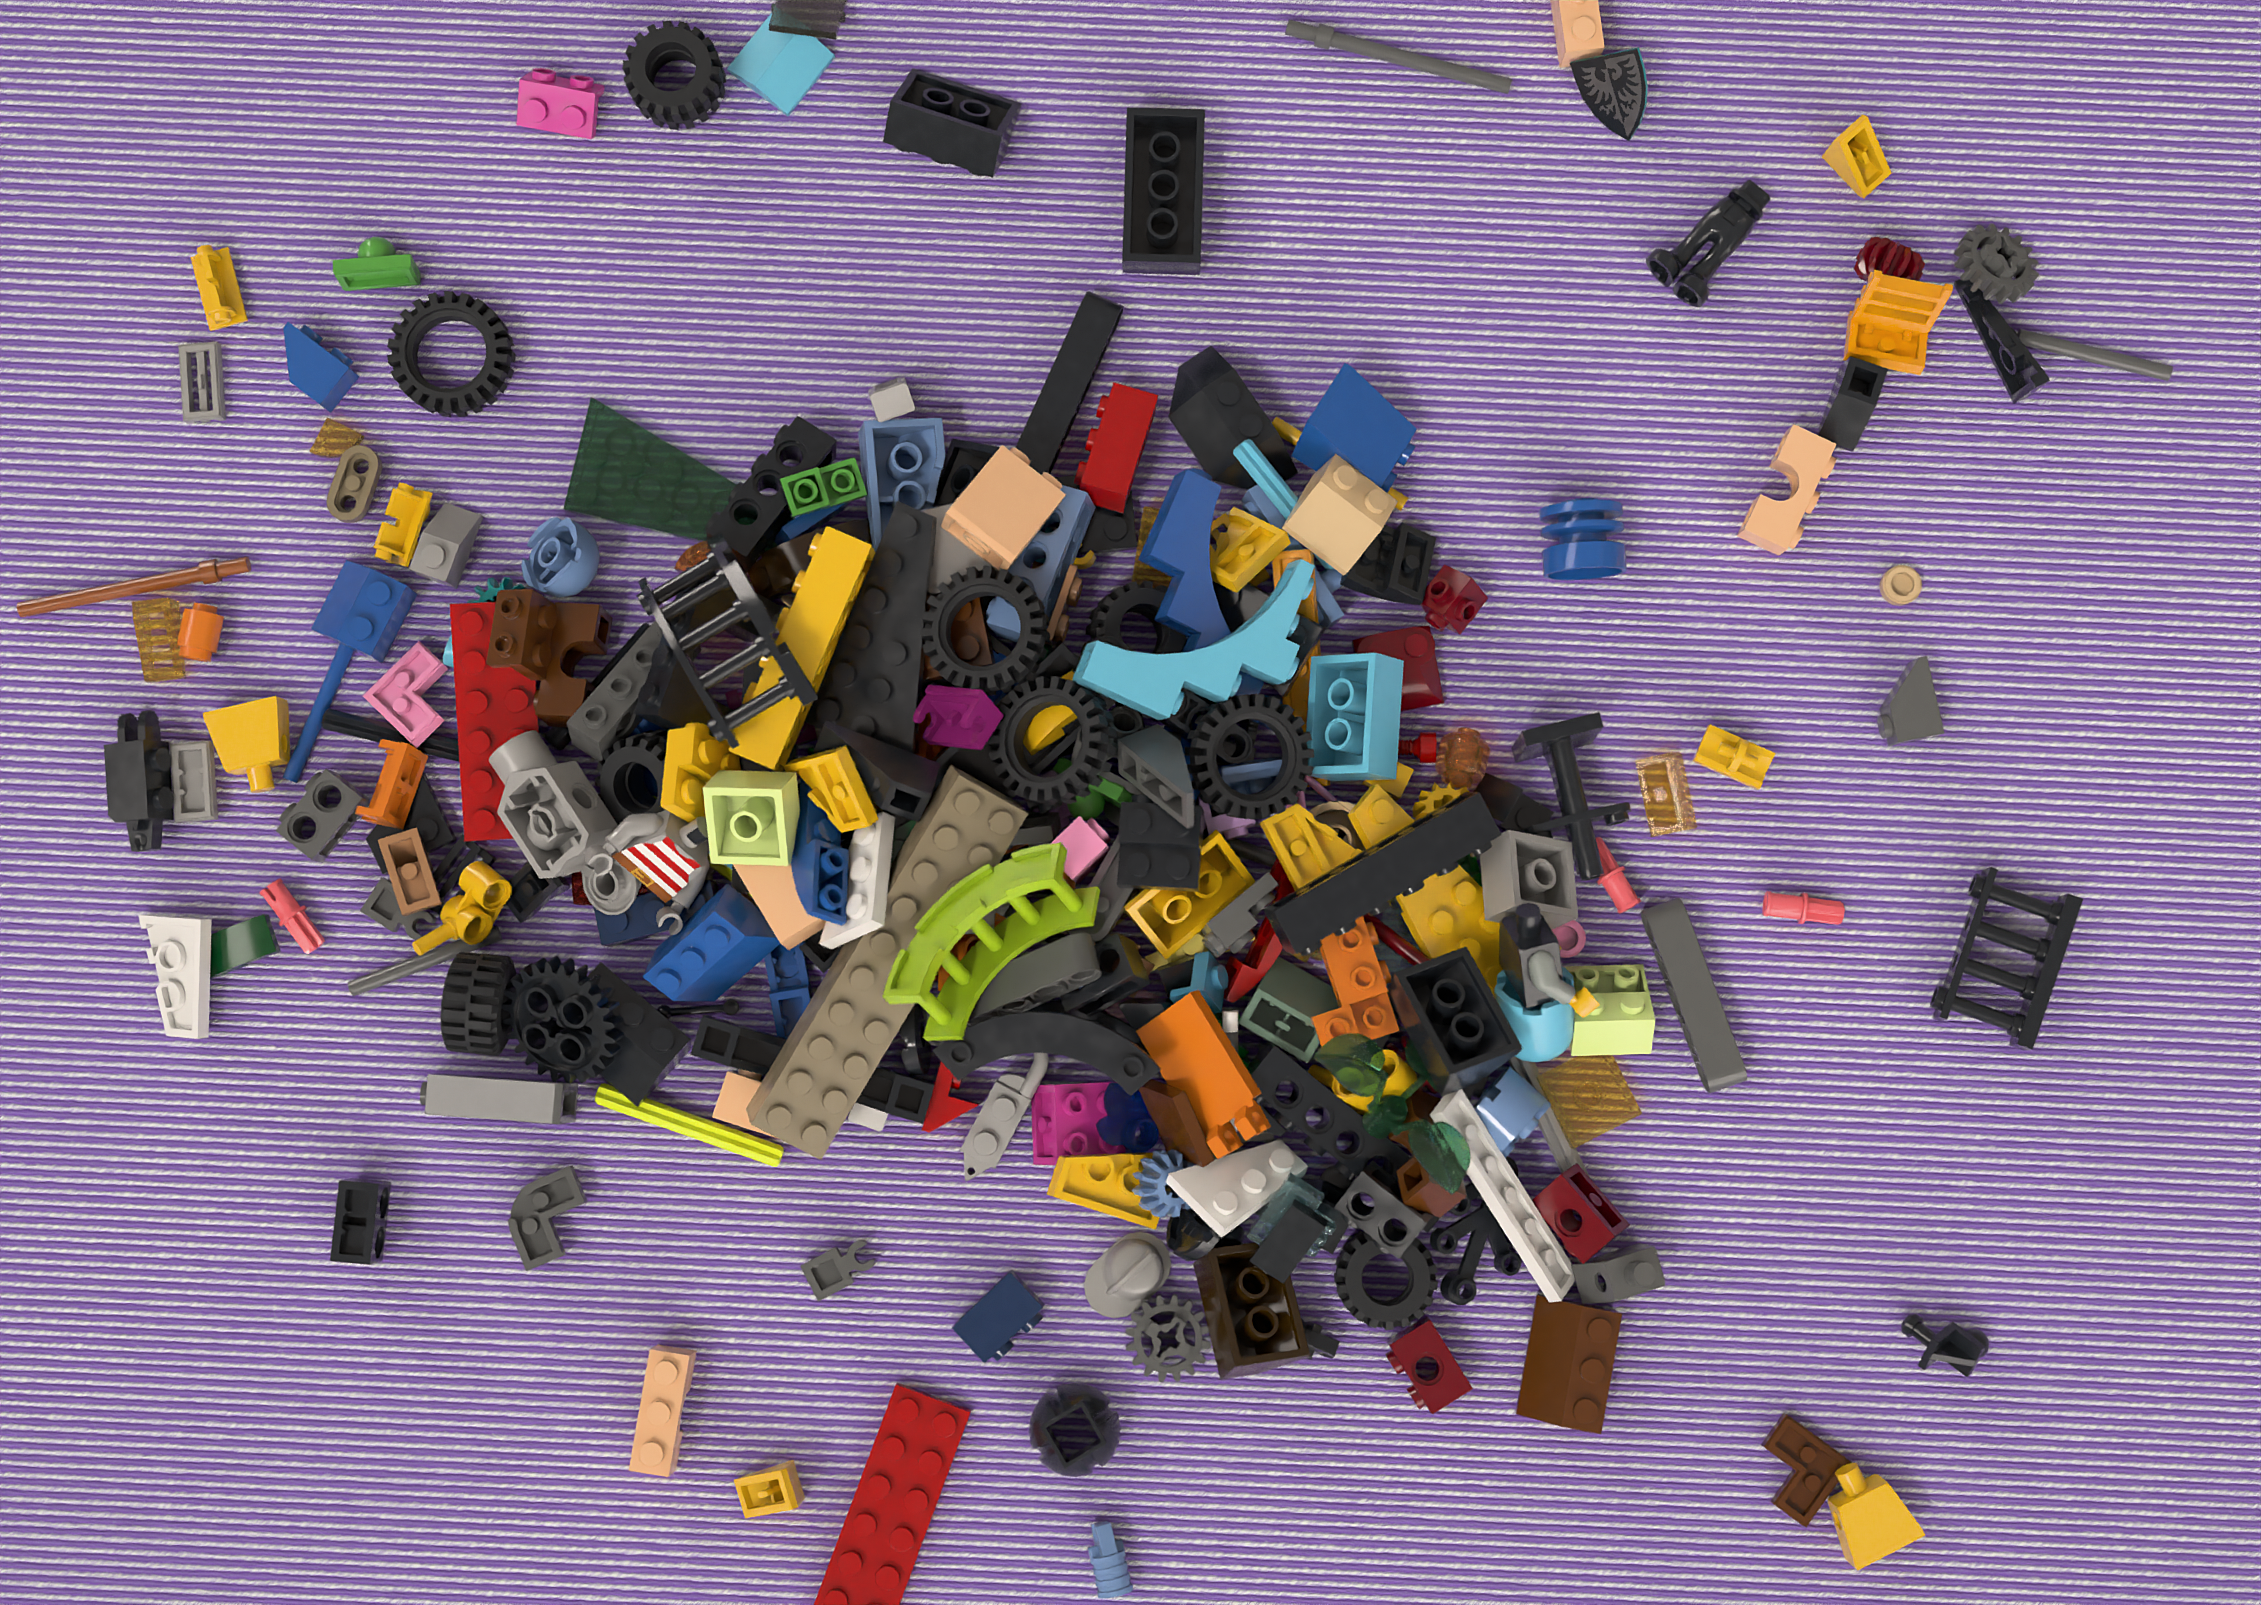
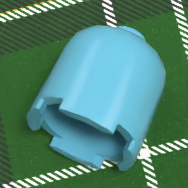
M1562 967L1563 981L1574 987L1573 975L1566 968ZM1502 970L1498 973L1497 984L1494 988L1495 999L1523 1047L1521 1052L1514 1057L1523 1061L1543 1062L1554 1059L1562 1054L1569 1047L1573 1038L1575 1010L1569 1003L1563 1005L1557 1000L1526 1008L1505 972Z

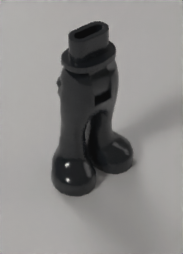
M1747 180L1740 189H1732L1728 196L1715 204L1701 218L1693 230L1672 251L1661 248L1656 249L1646 258V264L1650 272L1662 285L1669 287L1698 251L1707 242H1712L1713 245L1705 256L1687 274L1683 275L1673 287L1674 294L1681 301L1694 307H1701L1710 295L1707 286L1708 281L1722 263L1745 241L1755 226L1756 221L1762 218V209L1771 200L1770 196L1751 180Z

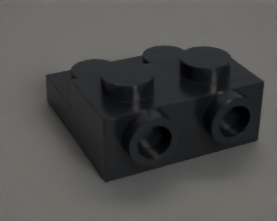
M1147 795L1131 796V802H1121L1118 836L1120 850L1117 886L1119 888L1199 892L1205 812L1202 806L1195 805V799L1194 826L1190 828L1182 825Z

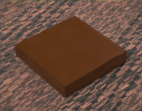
M1150 1079L1139 1088L1166 1152L1171 1149L1179 1151L1184 1160L1200 1167H1205L1214 1161V1155L1206 1143V1137L1185 1091L1154 1079Z

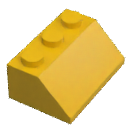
M1215 830L1202 843L1199 892L1144 889L1127 903L1124 909L1145 938L1166 960L1256 881L1223 836Z

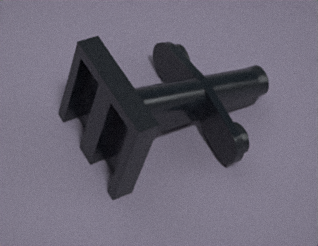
M1600 712L1524 730L1511 748L1515 763L1544 756L1550 769L1562 814L1561 818L1529 826L1522 830L1523 833L1553 839L1552 832L1566 829L1568 841L1572 842L1573 860L1577 875L1580 874L1581 881L1605 875L1592 822L1605 820L1606 826L1621 824L1629 820L1628 813L1631 812L1629 802L1592 810L1588 809L1574 748L1590 745L1604 726Z

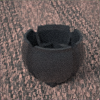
M1068 1383L1058 1386L1057 1392L1054 1395L1046 1393L1041 1397L1030 1418L1029 1437L1032 1448L1039 1449L1041 1452L1039 1460L1048 1469L1063 1476L1079 1477L1091 1474L1095 1465L1103 1467L1109 1462L1118 1446L1121 1428L1118 1413L1109 1409L1110 1399L1104 1393L1087 1384ZM1081 1407L1099 1439L1067 1458L1049 1426Z

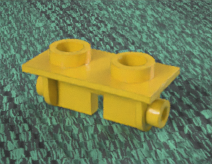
M211 245L197 247V254L190 258L209 330L214 331L248 321L229 248L225 247L213 251Z
M399 482L397 489H392L385 515L397 520L395 526L386 522L381 523L373 546L376 549L374 557L385 560L389 564L409 566L418 545L417 539L422 524L430 513L432 492L414 490L413 486Z

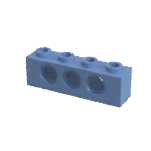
M1064 485L1060 489L1066 494L1063 501L1008 570L1012 575L1020 577L1036 593L1045 606L1043 610L1049 617V622L1070 564L1073 565L1096 508L1087 492ZM1060 523L1054 532L1045 533L1046 528L1050 524ZM1046 558L1041 567L1036 569L1030 568L1035 560ZM1001 597L993 598L987 608V624L996 636L1018 642L1020 636L1018 612L1009 601Z

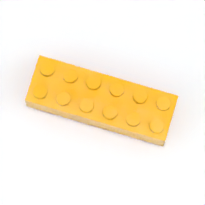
M826 526L823 535L816 533L808 551V555L812 557L807 572L799 571L792 587V592L796 594L790 609L783 608L775 627L780 631L776 640L777 645L786 642L816 694L876 553L871 544L829 526ZM764 656L761 658L759 667L763 668V672L758 683L753 681L750 683L744 696L743 704L780 683L778 678L782 677L784 673L773 656L765 659ZM798 696L792 700L789 697L785 698L735 728L733 731L737 735L739 746L733 750L730 746L729 751L772 771L783 772V766L788 762L813 701L803 706Z

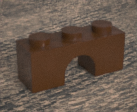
M555 602V605H557V623L553 628L551 639V661L547 666L546 679L541 680L540 689L536 690L533 700L535 714L550 727L568 728L567 721L596 689L587 679L574 678V669L577 663L585 656L591 654L607 655L613 618L600 604Z
M1415 1088L1407 1097L1389 1103L1382 1107L1389 1139L1405 1146L1414 1156L1396 1171L1403 1204L1441 1218L1467 1195L1458 1158L1430 1116L1441 1099Z

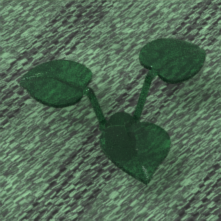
M1347 1033L1334 1037L1325 1043L1315 1053L1313 1058L1323 1064L1337 1081L1350 1092L1361 1097L1373 1096L1372 1101L1367 1105L1368 1111L1365 1112L1362 1119L1365 1130L1377 1139H1384L1391 1133L1398 1136L1402 1131L1410 1130L1408 1142L1418 1162L1451 1195L1457 1192L1469 1168L1471 1159L1470 1148L1463 1135L1452 1125L1442 1121L1436 1122L1433 1126L1426 1119L1403 1123L1406 1120L1408 1111L1405 1101L1426 1080L1439 1093L1411 1039L1406 1043V1059L1410 1067L1421 1074V1076L1400 1096L1386 1095L1383 1097L1382 1094L1388 1079V1073L1382 1070L1385 1063V1055L1373 1040L1362 1034Z

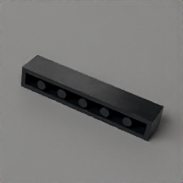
M1465 792L1269 905L1263 911L1285 952L1300 953L1301 956H1305L1319 949L1323 945L1321 940L1332 933L1335 936H1339L1357 926L1355 920L1367 913L1369 916H1374L1388 909L1391 906L1389 900L1402 893L1403 896H1408L1419 891L1425 886L1423 880L1435 873L1437 877L1443 876L1455 870L1459 866L1457 861L1464 856L1470 854L1471 857H1475L1486 852L1492 847L1490 841L1499 837L1501 833L1480 792Z

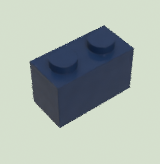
M1011 1269L953 1325L952 1329L984 1363L991 1357L998 1362L1014 1346L1010 1339L1020 1329L1027 1334L1043 1319L1039 1311L1044 1307V1303Z

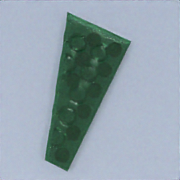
M591 397L563 509L574 514L707 543L705 531L707 522L715 512L721 513L728 505L729 495L737 484ZM744 517L737 522L742 525H750L755 520ZM790 517L784 525L792 521L793 518ZM775 537L764 552L778 546L774 541Z

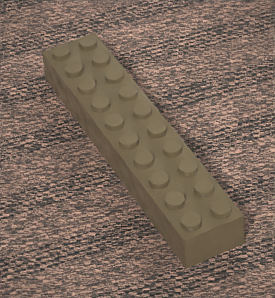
M950 765L928 802L919 823L915 824L890 866L884 926L843 945L747 1106L746 1111L751 1125L820 1160L823 1158L915 1004H889L882 997L888 976L901 948L904 950L908 948L918 932L915 929L917 923L948 890L984 865L990 864L994 867L999 864L1028 815L1018 802Z

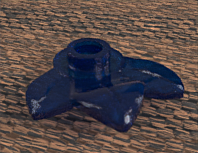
M1110 1083L1103 1099L1107 1116H1104L1096 1123L1100 1137L1107 1144L1112 1146L1124 1145L1127 1150L1134 1153H1144L1153 1148L1159 1138V1129L1152 1120L1139 1089L1130 1096L1118 1083ZM1139 1127V1128H1140V1134H1139L1138 1138L1136 1139L1135 1133H1136V1129Z

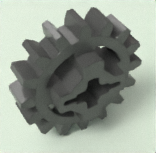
M1990 224L1986 229L1982 225H1977L1973 231L1969 230L1954 251V254L1959 257L1954 263L1955 267L1964 269L1960 279L1970 280L1973 283L1970 288L1972 292L1978 289L1982 290L1985 300L1994 295L1999 304H2003L2007 298L2014 303L2021 296L2024 297L2035 285L2033 282L2039 277V273L2034 270L2039 264L2038 260L2028 256L2033 249L2021 246L2022 237L2020 235L2014 239L2010 237L2009 228L2005 227L2002 232H1998L1994 224Z
M1161 1294L1156 1295L1155 1306H1151L1144 1300L1141 1303L1144 1313L1140 1315L1132 1312L1130 1315L1131 1319L1137 1323L1136 1327H1127L1125 1330V1334L1134 1337V1341L1126 1344V1351H1137L1132 1364L1136 1366L1143 1362L1146 1365L1144 1369V1376L1146 1377L1153 1370L1157 1371L1159 1382H1164L1167 1373H1172L1175 1381L1179 1382L1181 1377L1180 1371L1184 1369L1190 1375H1194L1195 1370L1192 1363L1194 1361L1203 1364L1206 1362V1358L1200 1353V1350L1211 1348V1342L1202 1339V1335L1209 1333L1208 1326L1199 1324V1321L1205 1315L1204 1312L1200 1310L1193 1314L1190 1311L1193 1301L1190 1299L1183 1306L1179 1305L1177 1294L1172 1295L1170 1303H1164ZM1160 1312H1175L1171 1319L1158 1322L1151 1318ZM1188 1320L1195 1331L1194 1345L1185 1339L1183 1332ZM1179 1322L1175 1332V1338L1178 1343L1176 1345L1169 1343L1166 1348L1163 1347L1161 1352L1158 1353L1161 1345V1337L1158 1333L1160 1331L1167 1333ZM1142 1331L1152 1338L1153 1348L1149 1355H1147L1142 1346ZM1178 1354L1185 1358L1175 1364H1161L1169 1356Z

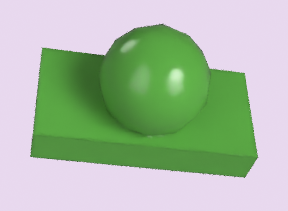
M374 236L365 239L359 245L358 258L333 260V273L345 291L416 286L421 284V272L412 255H396L395 247L383 237Z
M1059 757L1053 770L1057 774H1061L1072 763L1064 757ZM1098 775L1103 779V782L1098 787L1089 785L1088 788L1091 794L1085 798L1076 795L1077 802L1067 804V808L1074 818L1080 816L1084 821H1088L1091 818H1097L1103 812L1105 801L1121 808V802H1131V796L1133 795L1125 790L1124 786L1113 783Z

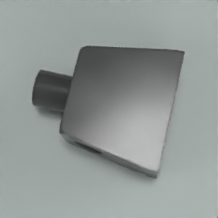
M1637 1243L1591 1258L1584 1264L1578 1262L1571 1265L1582 1304L1616 1302L1666 1285L1657 1251L1652 1245ZM1598 1273L1605 1279L1603 1288L1599 1285Z

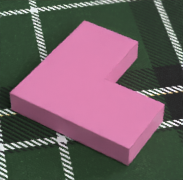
M418 641L363 697L417 748L445 721L421 696L448 668Z

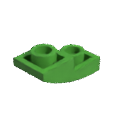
M855 457L822 468H812L780 479L792 517L841 505L868 495Z

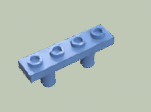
M1255 485L1246 492L1241 500L1244 504L1242 505V510L1281 529L1286 519L1259 485ZM1288 534L1291 543L1283 551L1303 550L1300 543ZM1315 569L1318 622L1326 628L1325 630L1337 624L1344 616L1343 611L1332 596V592L1342 587L1340 585L1342 574L1335 569H1325L1322 572H1318Z

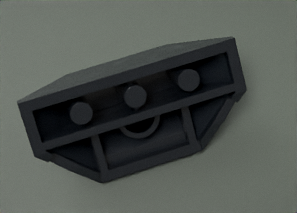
M1209 346L1179 366L1168 418L1204 471L1212 476V482L1249 490L1257 485L1233 454L1234 449L1247 439L1254 442L1285 482L1298 474L1278 431L1236 370L1212 346Z

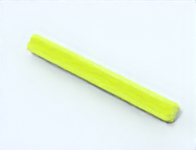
M606 1083L600 1084L595 1095V1102L598 1105L773 1167H777L780 1164L784 1154V1148L781 1145L648 1098L637 1108L617 1089Z

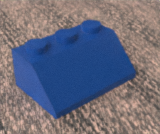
M727 883L683 923L682 929L678 934L670 935L655 949L642 977L672 1001L715 1002L774 950L780 942L761 910Z

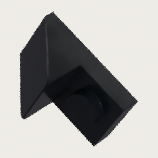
M1486 772L1474 792H1480L1496 825L1505 831L1512 830L1523 833V829L1549 821L1554 814L1553 811L1523 794L1524 789Z
M528 861L509 880L512 892L506 905L521 924L532 918L550 899L570 889L571 885L564 876L539 878Z

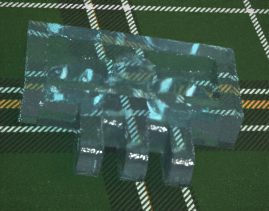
M1290 1172L1249 1229L1247 1238L1260 1245L1294 1198L1328 1220L1325 1230L1306 1255L1315 1257L1320 1251L1319 1246H1323L1329 1239L1328 1235L1335 1231L1337 1225L1332 1219L1316 1210L1323 1200L1324 1193Z

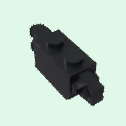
M152 710L141 711L139 717H135L131 713L121 714L117 720L118 743L104 745L108 816L115 823H126L132 852L161 850L163 821L174 820L169 742L161 741L159 717Z

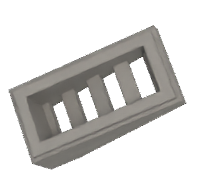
M899 377L868 389L878 422L887 421L913 412L916 409L905 377Z

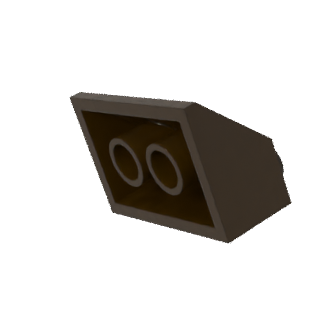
M1261 1242L1212 1248L1208 1254L1193 1263L1220 1380L1259 1374L1310 1356L1291 1275H1289L1284 1283H1281L1250 1262L1252 1254Z

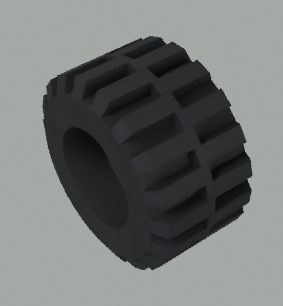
M671 20L662 21L663 28L659 29L656 28L655 24L647 27L649 33L643 36L639 32L634 37L637 45L635 47L629 45L625 52L629 60H623L622 69L626 75L623 79L629 94L646 119L651 117L657 126L663 127L664 123H667L670 130H679V124L682 123L685 124L687 129L695 127L693 121L696 119H700L704 123L709 119L707 115L709 110L713 112L718 110L720 105L717 98H724L726 91L723 83H726V74L714 44L709 37L705 38L703 32L697 27H694L691 31L688 23L679 21L678 27H674ZM683 60L696 66L692 80L680 90L663 91L654 86L658 71L671 61Z
M1136 581L1127 583L1102 598L1097 603V608L1092 610L1089 619L1092 621L1086 626L1085 635H1090L1091 638L1104 635L1113 636L1124 643L1120 632L1121 620L1124 614L1135 612L1148 618L1155 628L1157 641L1155 649L1151 654L1182 653L1188 640L1184 634L1154 620L1168 588L1163 585L1154 588L1151 581H1143L1141 584H1137Z
M650 730L613 743V747L605 750L603 753L605 760L598 762L596 770L600 772V776L595 777V786L600 787L601 792L598 796L604 802L610 814L615 818L617 825L631 814H657L666 810L660 805L668 736L667 730ZM644 767H647L656 779L658 786L657 799L651 795L645 785Z
M462 951L456 955L445 979L441 1002V1033L447 1050L498 1056L502 1053L509 1040L507 1035L512 1032L513 1028L502 1023V1020L511 1013L501 1008L502 1004L509 1000L504 991L512 986L510 980L517 975L510 956Z
M1394 1227L1399 1232H1407L1403 1229ZM1359 1231L1350 1242L1344 1244L1341 1255L1337 1256L1334 1282L1336 1283V1291L1339 1298L1353 1317L1376 1329L1381 1327L1385 1330H1394V1327L1397 1326L1404 1328L1411 1325L1410 1321L1415 1318L1419 1320L1424 1315V1309L1427 1305L1431 1306L1434 1300L1432 1296L1434 1290H1437L1438 1281L1436 1280V1273L1438 1272L1436 1264L1431 1258L1430 1251L1418 1238H1415L1400 1257L1409 1271L1408 1284L1398 1297L1388 1301H1381L1371 1297L1366 1292L1362 1283V1272L1367 1262L1374 1256L1384 1252L1376 1247L1373 1238L1364 1231Z

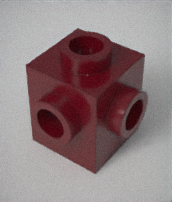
M1444 564L1430 584L1427 585L1424 601L1420 606L1427 613L1424 619L1432 627L1441 632L1447 628L1461 635L1467 625L1475 618L1488 597L1472 577Z

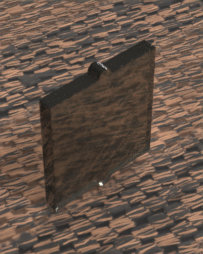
M776 0V3L771 4L772 16L769 23V31L837 39L840 25L846 21L844 11L847 0Z

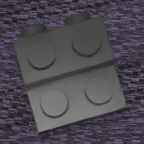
M1269 872L1206 923L1201 930L1205 935L1204 939L1201 940L1202 943L1216 959L1228 949L1233 954H1236L1255 937L1251 930L1258 922L1254 917L1276 898L1272 892L1278 886V883Z

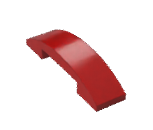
M1277 858L1269 873L1278 883V886L1274 889L1277 891L1276 898L1272 903L1295 891ZM1265 916L1245 960L1242 961L1231 955L1225 966L1228 974V986L1224 990V999L1234 1003L1250 991L1272 967L1283 949L1267 916Z

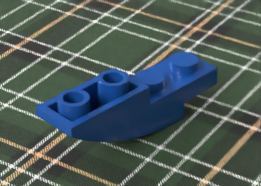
M801 779L800 813L791 861L796 891L808 915L842 926L846 924L849 850L840 847L841 832L828 819L826 812L817 807L807 796L812 789Z

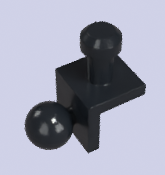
M1917 1314L1908 1315L1901 1324V1332L1908 1338L1913 1336L1927 1347L1918 1363V1366L1923 1370L1935 1361H1943L1949 1363L1964 1376L1968 1377L1972 1374L1979 1359L1985 1356L1989 1350V1340L1982 1331L1978 1329H1968L1965 1331L1955 1322L1950 1323L1937 1334L1922 1323L1923 1318Z

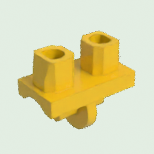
M1709 724L1693 758V762L1759 790L1775 753Z

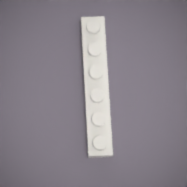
M1460 1089L1443 1096L1431 1112V1118L1549 1302L1562 1301L1575 1281L1571 1267L1572 1263L1504 1155L1500 1152L1463 1090Z

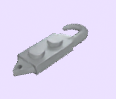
M1033 1053L1034 1061L1026 1077L1020 1074L1007 1073L1001 1075L995 1082L960 1149L964 1153L965 1181H969L990 1167L996 1168L1047 1071L1049 1063L1048 1053ZM970 1167L975 1169L974 1173L969 1171Z

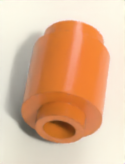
M193 603L192 609H184L177 640V646L180 647V657L211 662L212 654H216L224 620V616L217 614V607Z

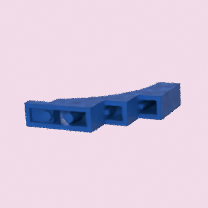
M1196 468L1186 469L1174 476L1138 559L1172 577L1154 620L1188 637L1182 653L1207 647L1231 634L1220 611L1213 588L1209 554L1211 523L1222 486L1212 482L1211 475ZM1239 671L1238 674L1242 675V680L1234 696L1259 694L1264 681ZM1250 719V720H1252V721H1254V722H1256V723H1258V724H1260V725H1262V726H1264V727L1270 729L1267 725L1261 723L1260 721Z

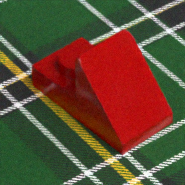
M942 1061L922 1127V1131L932 1132L980 1105L973 1101L951 1096L952 1088L959 1090L962 1080L958 1081Z

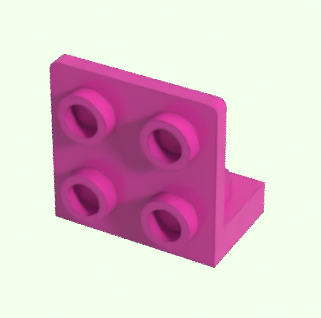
M1117 1082L1044 1084L1038 1086L1031 1100L1033 1165H1056L1058 1157L1065 1155L1126 1153L1123 1088Z

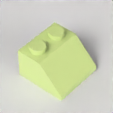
M719 770L703 786L711 864L789 866L792 861L800 813L796 772Z

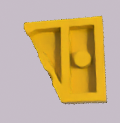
M1233 507L1228 514L1231 522L1227 532L1220 533L1216 542L1217 549L1210 556V570L1212 581L1237 593L1291 542L1286 531Z
M846 746L793 759L783 766L786 772L798 773L812 790L807 796L817 807L826 812L828 819L841 833L869 827L879 820Z
M1298 803L1260 823L1294 890L1301 888L1363 852L1359 848L1354 849L1338 837V833L1328 825L1321 824L1315 820L1313 814Z

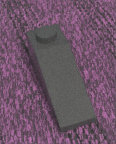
M1159 724L1118 739L1119 774L1186 828L1194 826L1193 788L1182 745L1178 738L1171 735Z

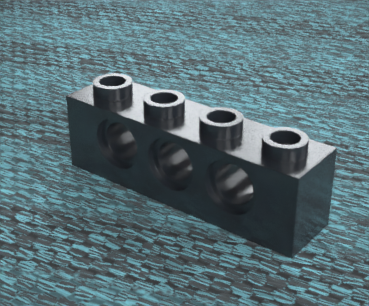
M798 415L790 426L785 424L780 428L774 438L772 449L767 455L764 453L759 455L751 468L752 474L744 484L739 482L733 488L728 498V505L721 513L715 512L706 524L707 540L722 532L740 561L745 573L750 570L792 515L780 479L812 468H822L831 465L836 459L837 440ZM787 460H796L800 462V464L794 467H789L784 465L783 462ZM767 488L777 491L772 496H766L760 492ZM744 517L755 520L750 525H742L737 521ZM707 541V549L711 551L712 549Z

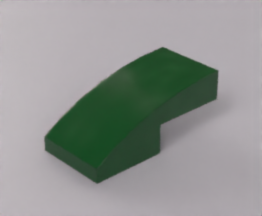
M262 914L211 934L210 979L246 967L248 963L281 952L269 915Z

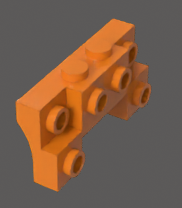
M1363 916L1355 920L1357 926L1347 933L1335 936L1332 933L1321 940L1323 945L1319 949L1339 1006L1337 1009L1310 1018L1312 1025L1315 1027L1323 1056L1400 1031L1387 994L1386 984L1392 982L1385 960H1377L1373 946L1379 944L1378 937L1372 922L1365 923Z

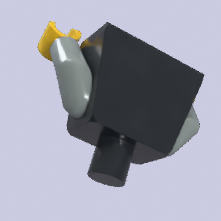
M1533 903L1519 905L1515 910L1516 914L1504 917L1499 922V964L1526 1008L1557 1000L1563 1005L1569 1003L1579 1016H1588L1600 1004L1585 987L1575 994L1574 987L1563 981L1560 957L1562 947L1541 915L1540 908Z

